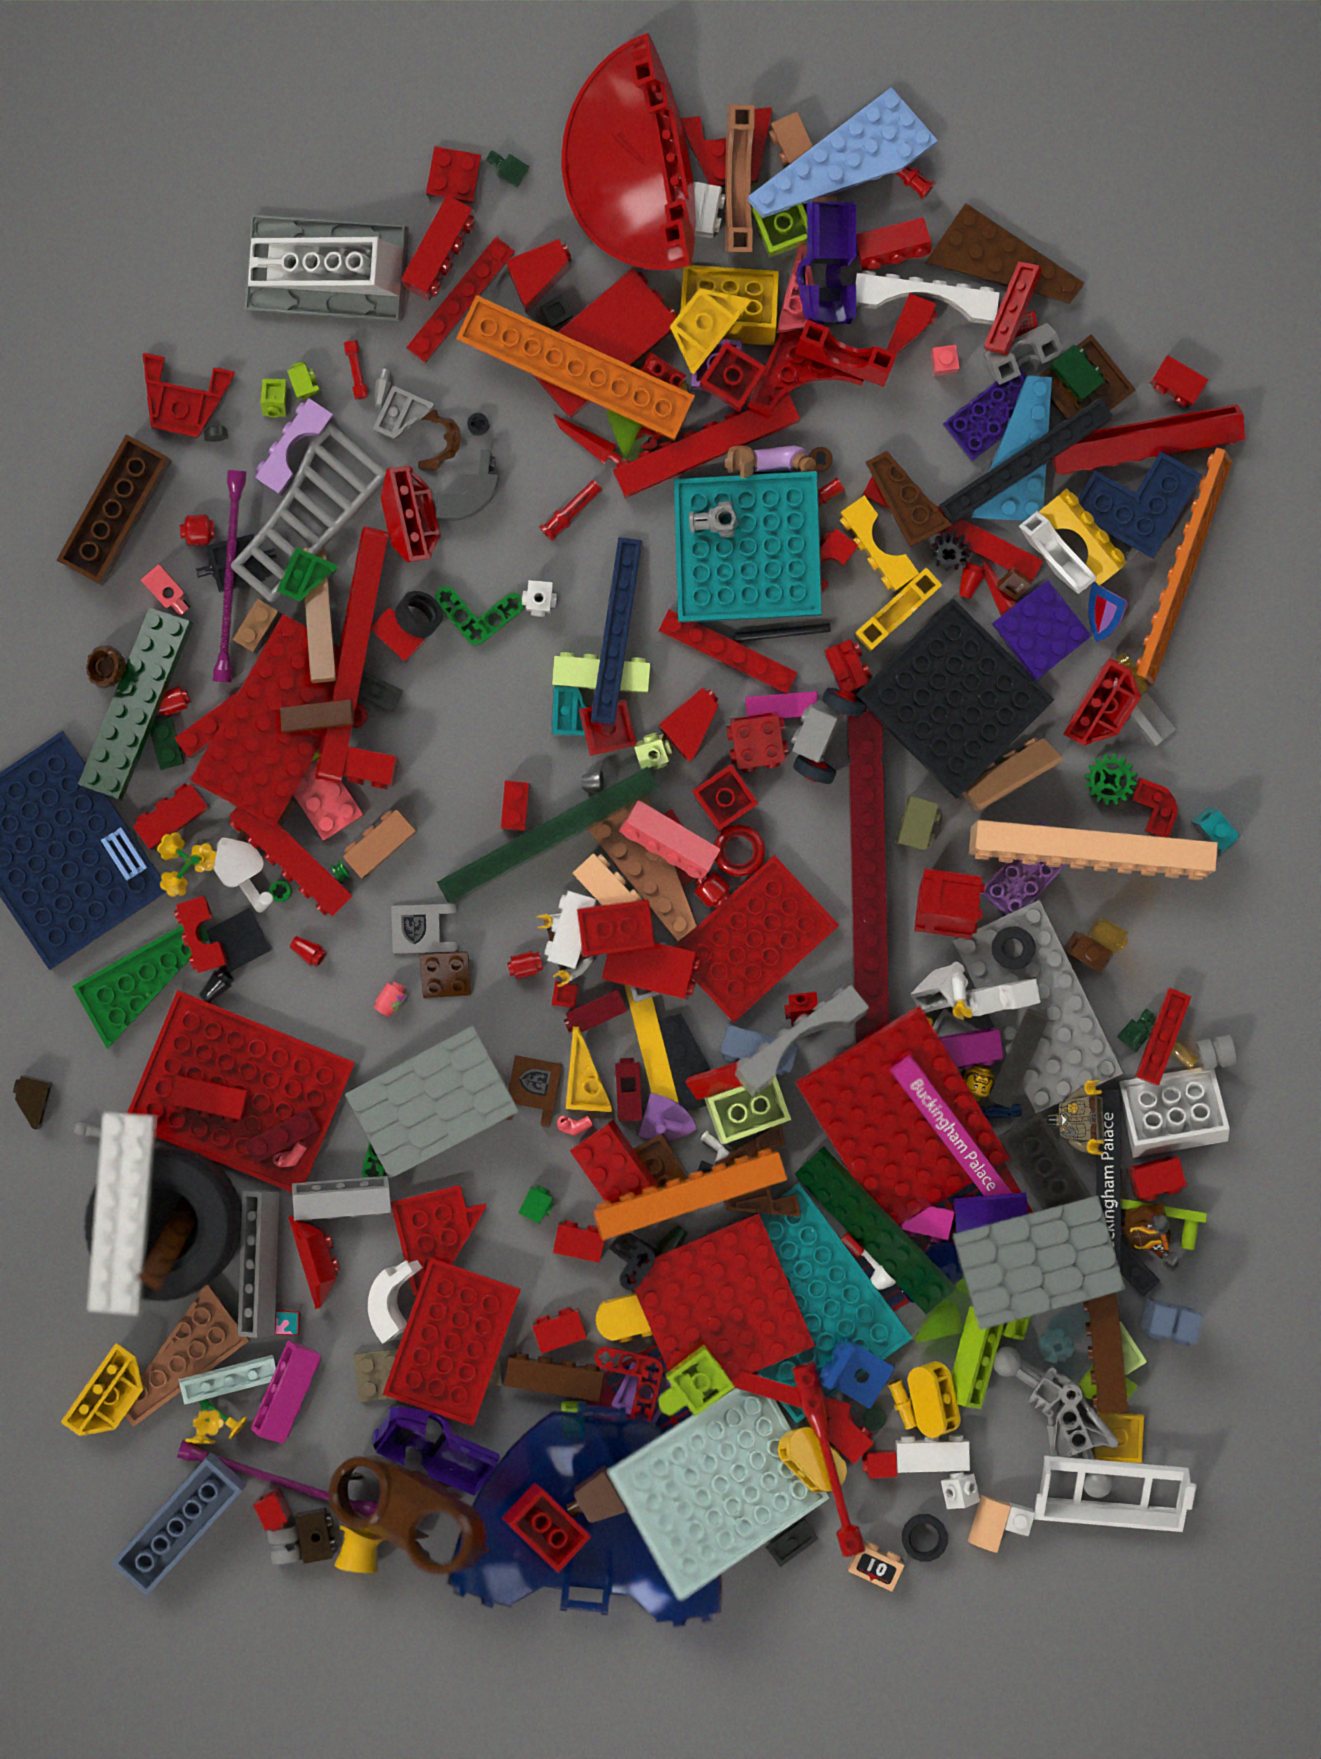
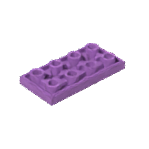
M1040 820L1036 825L1050 827L1043 820ZM1013 860L1012 863H1004L985 885V893L980 894L1001 912L1008 915L1035 902L1066 864H1061V867L1046 866V862H1037V865L1022 864L1023 860Z

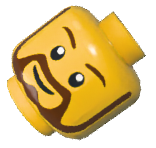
M973 1064V1068L965 1069L963 1080L975 1100L979 1101L980 1097L985 1098L990 1095L995 1076L991 1073V1068L981 1064Z

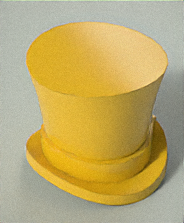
M340 1525V1530L345 1531V1539L334 1564L335 1567L350 1572L377 1573L378 1545L385 1539L368 1529H356Z

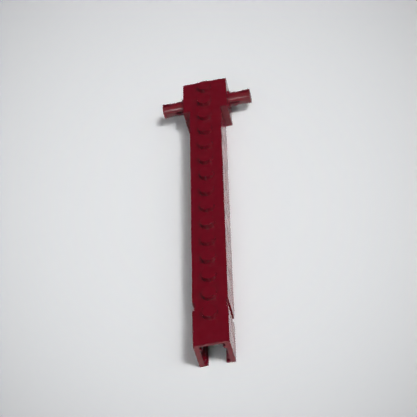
M863 712L860 717L847 715L848 757H850L848 786L853 988L869 1007L866 1015L854 1023V1045L889 1024L883 764H881L883 733L882 724L870 712Z

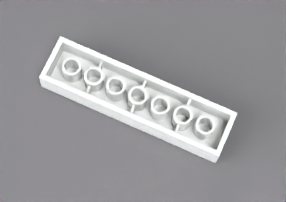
M112 1112L103 1113L88 1311L138 1314L141 1312L144 1282L137 1279V1276L145 1264L156 1116Z

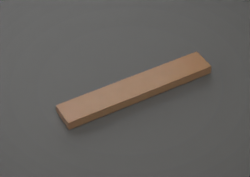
M311 547L301 549L307 552ZM324 547L316 556L327 560L326 548ZM327 576L322 583L305 596L312 683L336 681Z

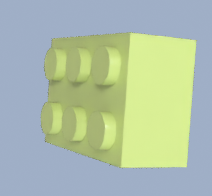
M776 1075L769 1086L753 1097L744 1086L704 1098L721 1144L791 1120Z

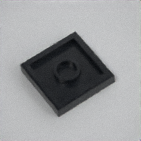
M250 908L207 930L213 943L218 941L222 943L228 965H225L228 972H232L272 950Z

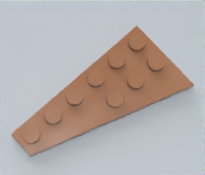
M642 786L588 831L644 900L649 899L650 908L679 942L696 929L697 925L674 865L669 864L666 859L656 853L649 852L636 841L627 839L624 834L619 832L627 814L637 800L652 808L645 786Z
M209 1284L203 1287L142 1374L141 1379L144 1390L125 1415L133 1427L181 1392L178 1379L210 1371L250 1341L248 1337L238 1336V1323Z

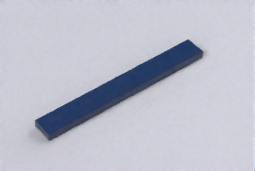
M618 537L591 723L615 726L642 540Z

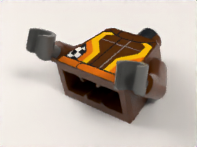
M1164 1204L1141 1205L1137 1208L1128 1209L1125 1222H1122V1237L1128 1238L1130 1248L1154 1252L1159 1258H1165L1163 1266L1167 1270L1174 1271L1178 1266L1179 1257L1175 1252L1169 1253L1171 1230Z

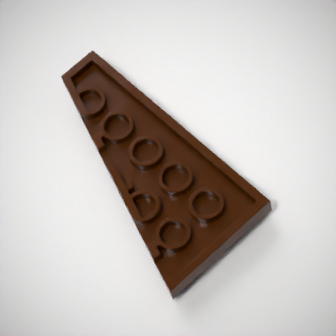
M967 203L964 204L925 262L928 265L943 267L946 270L968 274L971 277L1003 286H1009L1018 261L1039 265L1042 268V273L1033 293L1068 304L1072 302L1084 284L1080 279Z

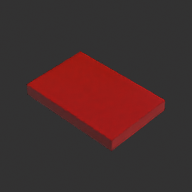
M649 899L577 909L583 957L655 948Z

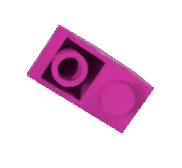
M928 1206L901 1223L900 1228L905 1230L904 1232L908 1236L928 1235L927 1240L941 1243L942 1239L948 1240L954 1211L936 1206Z

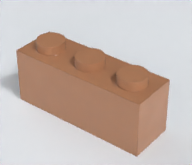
M390 809L380 818L381 824L376 828L373 825L362 834L364 838L358 844L354 841L344 849L346 854L343 858L361 879L370 874L417 832L399 810L393 812Z

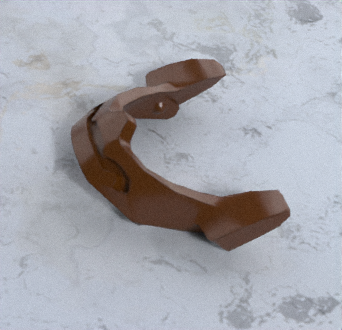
M432 410L421 420H430L432 423L444 425L447 433L443 437L447 441V446L438 456L418 462V467L425 470L439 469L441 461L455 457L460 447V429L456 422L451 418L440 417L437 410Z

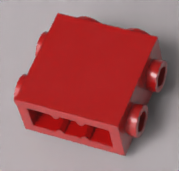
M777 711L729 719L730 726H726L728 740H733L734 749H730L732 764L736 763L738 769H742L743 772L757 770V766L766 765V768H774L780 766L781 762H785L784 755L789 754L786 740L782 741L781 732L785 731L783 717H778Z

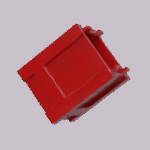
M924 868L918 888L914 931L971 939L972 933L977 934V919L982 920L983 910L978 909L980 907V893H985V883H981L982 877Z

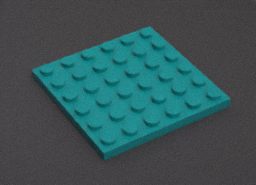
M817 471L751 475L744 479L740 476L674 479L678 622L822 616ZM719 502L733 503L734 512L738 517V525L733 537H720L719 532L711 533L710 529L696 530L695 533H691L689 512H694L695 514L709 513V509H715ZM723 515L720 523L722 525L731 523L732 515Z

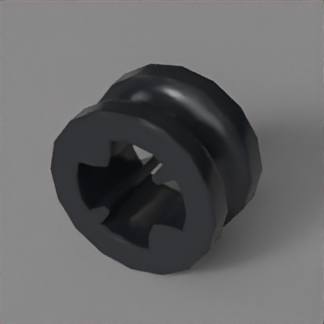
M474 413L469 417L467 425L473 435L481 436L488 431L489 421L485 415ZM479 418L480 421L485 422V426L482 425V430L478 431L476 427L472 428L471 424H475L474 419Z

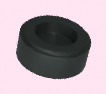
M213 426L204 430L205 441L218 442L228 439L226 427Z

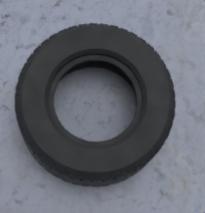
M173 1146L154 1148L151 1188L167 1187L183 1194L196 1211L198 1234L190 1251L173 1263L158 1291L143 1283V1300L171 1301L181 1299V1297L184 1298L192 1293L194 1294L223 1272L232 1260L240 1242L242 1208L239 1205V1196L236 1195L237 1191L232 1186L233 1183L216 1163H212L211 1159L205 1158L204 1155L189 1149L186 1150L185 1148ZM98 1184L93 1189V1193L88 1200L87 1213H85L84 1219L86 1222L84 1224L85 1240L88 1242L86 1245L88 1251L91 1252V1258Z

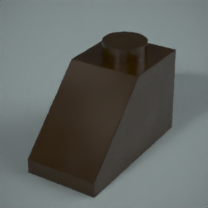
M23 1075L20 1076V1080L16 1079L13 1093L16 1094L15 1101L32 1129H41L53 1082Z

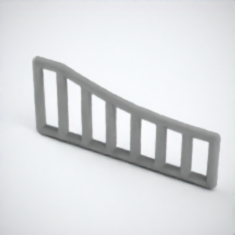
M328 423L325 426L321 436L317 434L310 442L294 480L278 508L248 546L231 563V568L269 602H274L281 595V593L276 592L280 582L270 590L249 572L243 564L253 555L281 581L285 571L259 549V546L268 537L291 557L294 547L274 530L281 518L312 544V547L307 552L316 556L384 482L386 470L332 423ZM329 435L334 437L376 474V477L368 485L362 482L321 446ZM315 453L360 492L352 503L310 467ZM305 476L344 509V512L336 520L299 489ZM294 498L329 527L320 538L287 510Z

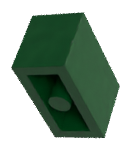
M1073 345L1053 361L1049 367L1081 403L1105 381L1103 379V372L1096 365L1092 366L1087 360L1089 358L1087 353L1081 347L1077 348Z

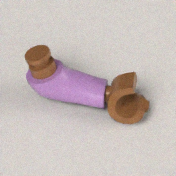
M795 445L753 451L747 446H734L729 449L728 456L725 458V468L728 469V473L740 472V477L743 479L751 476L753 471L813 472L816 465L815 460L808 456L806 449Z

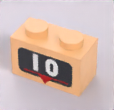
M866 1541L864 1544L866 1551L852 1556L847 1567L848 1571L892 1592L904 1568V1563L900 1560L901 1556L891 1551H888L886 1554L878 1550V1545Z

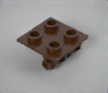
M467 951L419 954L423 998L471 995Z

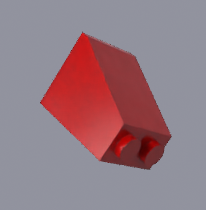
M560 239L506 260L509 274L525 313L530 312L570 270L571 254L567 244L562 245Z
M701 688L659 724L660 730L689 764L694 760L718 709L717 702L719 699L711 689L706 691L704 688Z

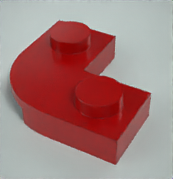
M1138 778V784L1135 786L1131 801L1152 808L1145 832L1169 838L1178 812L1174 796L1166 787Z

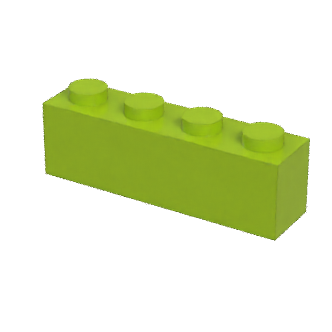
M972 1306L969 1307L951 1376L957 1404L964 1407L982 1409L1004 1323L980 1329L974 1307Z

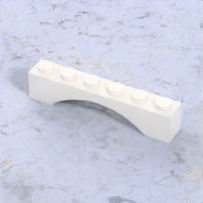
M862 271V274L857 273L856 306L876 309L889 301L908 297L909 293L916 296L929 297L945 302L961 312L970 322L992 325L997 315L999 292H994V288L980 287V290L970 289V285L961 283L956 284V286H948L947 282L940 280L926 283L923 282L922 278L909 277V280L899 279L900 276L895 274H886L885 277L876 276V272Z

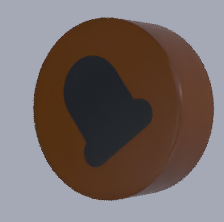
M816 447L809 454V457L813 458L816 462L815 471H825L832 464V454L825 447Z

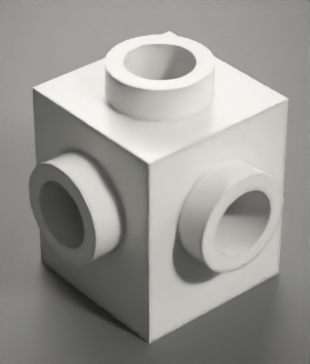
M528 580V591H523L522 605H526V611H530L531 616L545 617V613H550L551 608L556 607L557 594L552 593V582ZM541 596L544 599L542 602H536L535 598Z
M955 1471L949 1474V1478L941 1481L947 1509L967 1508L980 1502L974 1473L964 1474V1471Z

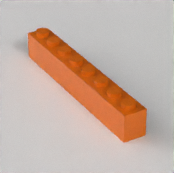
M771 1148L758 1151V1156L749 1159L748 1156L734 1159L735 1164L729 1166L721 1163L711 1167L712 1171L704 1174L702 1170L693 1172L688 1175L689 1179L683 1181L676 1178L665 1182L666 1186L658 1189L656 1185L643 1189V1194L634 1196L633 1193L619 1197L620 1201L611 1204L610 1200L596 1205L597 1209L592 1210L600 1238L605 1240L785 1181L787 1178L779 1152L771 1151Z

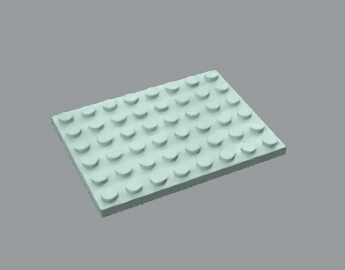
M733 1388L696 1417L693 1414L607 1471L678 1600L684 1599L829 1499L826 1492H812L779 1459V1441L791 1428L778 1404L773 1399Z

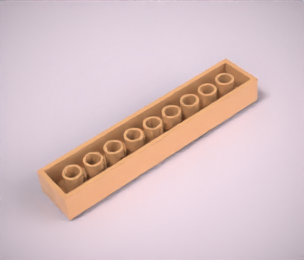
M978 820L971 826L969 855L975 856L976 860L983 861L989 860V857L999 858V862L1012 863L1013 860H1023L1022 864L1037 865V862H1046V866L1061 867V864H1070L1072 869H1084V866H1092L1095 871L1102 872L1113 868L1117 869L1118 873L1123 874L1141 871V875L1145 876L1165 873L1167 878H1179V875H1189L1188 879L1203 880V877H1208V875L1216 871L1217 842Z

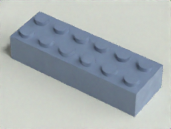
M211 1452L111 1564L147 1596L241 1493L247 1484Z

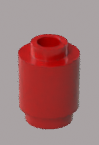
M181 686L167 690L158 714L160 716L163 714L168 716L188 709V703H191L187 689L182 690Z
M529 951L510 956L511 961L507 962L510 976L515 975L516 980L536 975L538 971L543 970L539 952L533 953Z

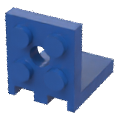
M844 1337L843 1342L838 1341L834 1347L830 1363L826 1361L819 1373L821 1374L822 1385L830 1390L832 1387H835L870 1409L895 1367ZM858 1369L868 1371L866 1381L859 1382L855 1379V1372Z

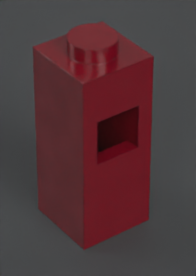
M617 989L565 1013L567 1018L564 1019V1023L569 1033L572 1032L573 1026L579 1027L582 1033L628 1010Z
M634 1057L620 1058V1063H615L618 1121L642 1120L639 1062H634Z

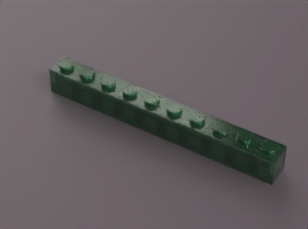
M647 766L437 881V884L447 902L453 904L632 806L637 800L641 801L661 790V787L651 769Z

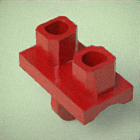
M649 353L644 365L640 369V371L677 388H680L687 376L653 353Z

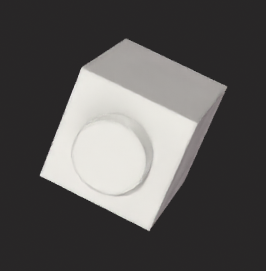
M1009 1502L1011 1508L1004 1529L1029 1536L1035 1512L1032 1508Z

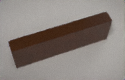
M351 700L280 708L281 730L283 733L354 725L353 702Z

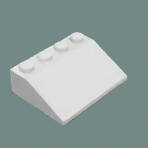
M1201 1067L1165 1073L1159 1086L1152 1085L1138 1078L1119 1081L1133 1158L1228 1141L1230 1128L1214 1069L1203 1072Z

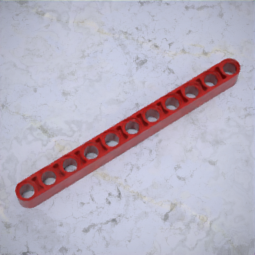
M367 526L363 527L360 535L335 667L336 681L332 683L329 702L351 700L353 702V717L388 538V531ZM352 725L325 728L323 730L315 779L336 784L341 783Z

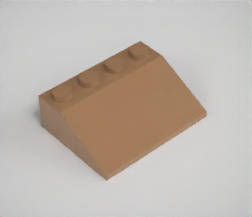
M1035 737L1024 744L1025 749L1019 753L1015 749L1004 755V762L997 765L994 761L984 771L985 773L980 775L962 794L973 812L979 811L1062 762V756L1044 738L1038 741Z

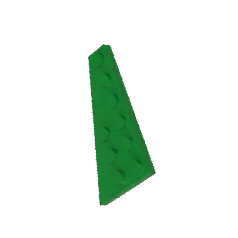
M202 923L199 928V937L206 943L210 936ZM183 925L72 986L107 1049L189 961V956H192L189 946L185 947L181 934L185 933Z

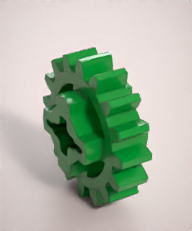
M1104 754L1103 761L1096 758L1095 762L1097 765L1095 767L1088 766L1092 773L1085 774V777L1090 779V782L1085 784V786L1093 789L1089 793L1091 797L1096 794L1098 795L1096 799L1098 803L1105 799L1106 806H1109L1111 801L1118 806L1119 799L1122 798L1127 802L1126 794H1134L1131 786H1137L1138 783L1133 781L1132 778L1136 777L1137 773L1130 772L1133 764L1125 765V757L1118 761L1117 754H1113L1112 759H1109ZM1115 764L1119 765L1120 768L1112 770L1106 765ZM1099 771L1101 773V778L1096 785V775ZM1105 771L1113 777L1117 776L1114 780L1118 788L1110 783L1106 784L1108 778ZM1127 775V784L1123 789L1121 786L1122 779ZM1112 790L1116 795L1108 796L1102 794V792Z

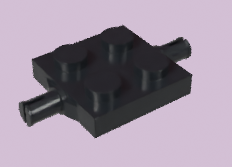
M254 534L236 538V558L253 540ZM227 541L207 545L210 556L209 565L196 568L198 578L212 574L220 593L224 592V584H226L224 582L226 581L225 569H227ZM275 548L263 551L271 559L277 558ZM252 555L243 566L258 580L264 582L266 578L263 564ZM234 572V587L232 588L237 589L250 585Z

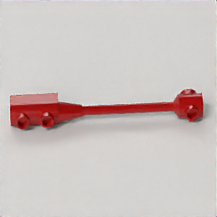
M812 1361L793 1366L792 1371L804 1416L807 1417L819 1440L842 1527L836 1532L842 1557L863 1553L866 1550L860 1527L850 1522L827 1436L828 1408L816 1363Z

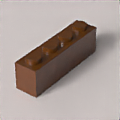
M515 1352L514 1355H510L508 1358L504 1382L506 1387L598 1402L600 1400L604 1370H600V1367L595 1364H586L585 1367L576 1366V1362L571 1360H562V1363L552 1362L553 1358L538 1356V1359L528 1358L529 1354Z

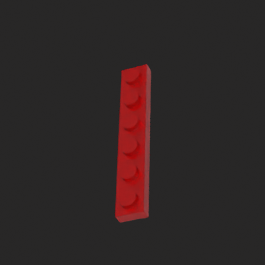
M496 236L406 348L426 364L468 312L475 296H480L506 265V260L510 259L515 251Z
M670 609L658 630L785 694L788 693L797 674L796 671L696 622H678V613Z

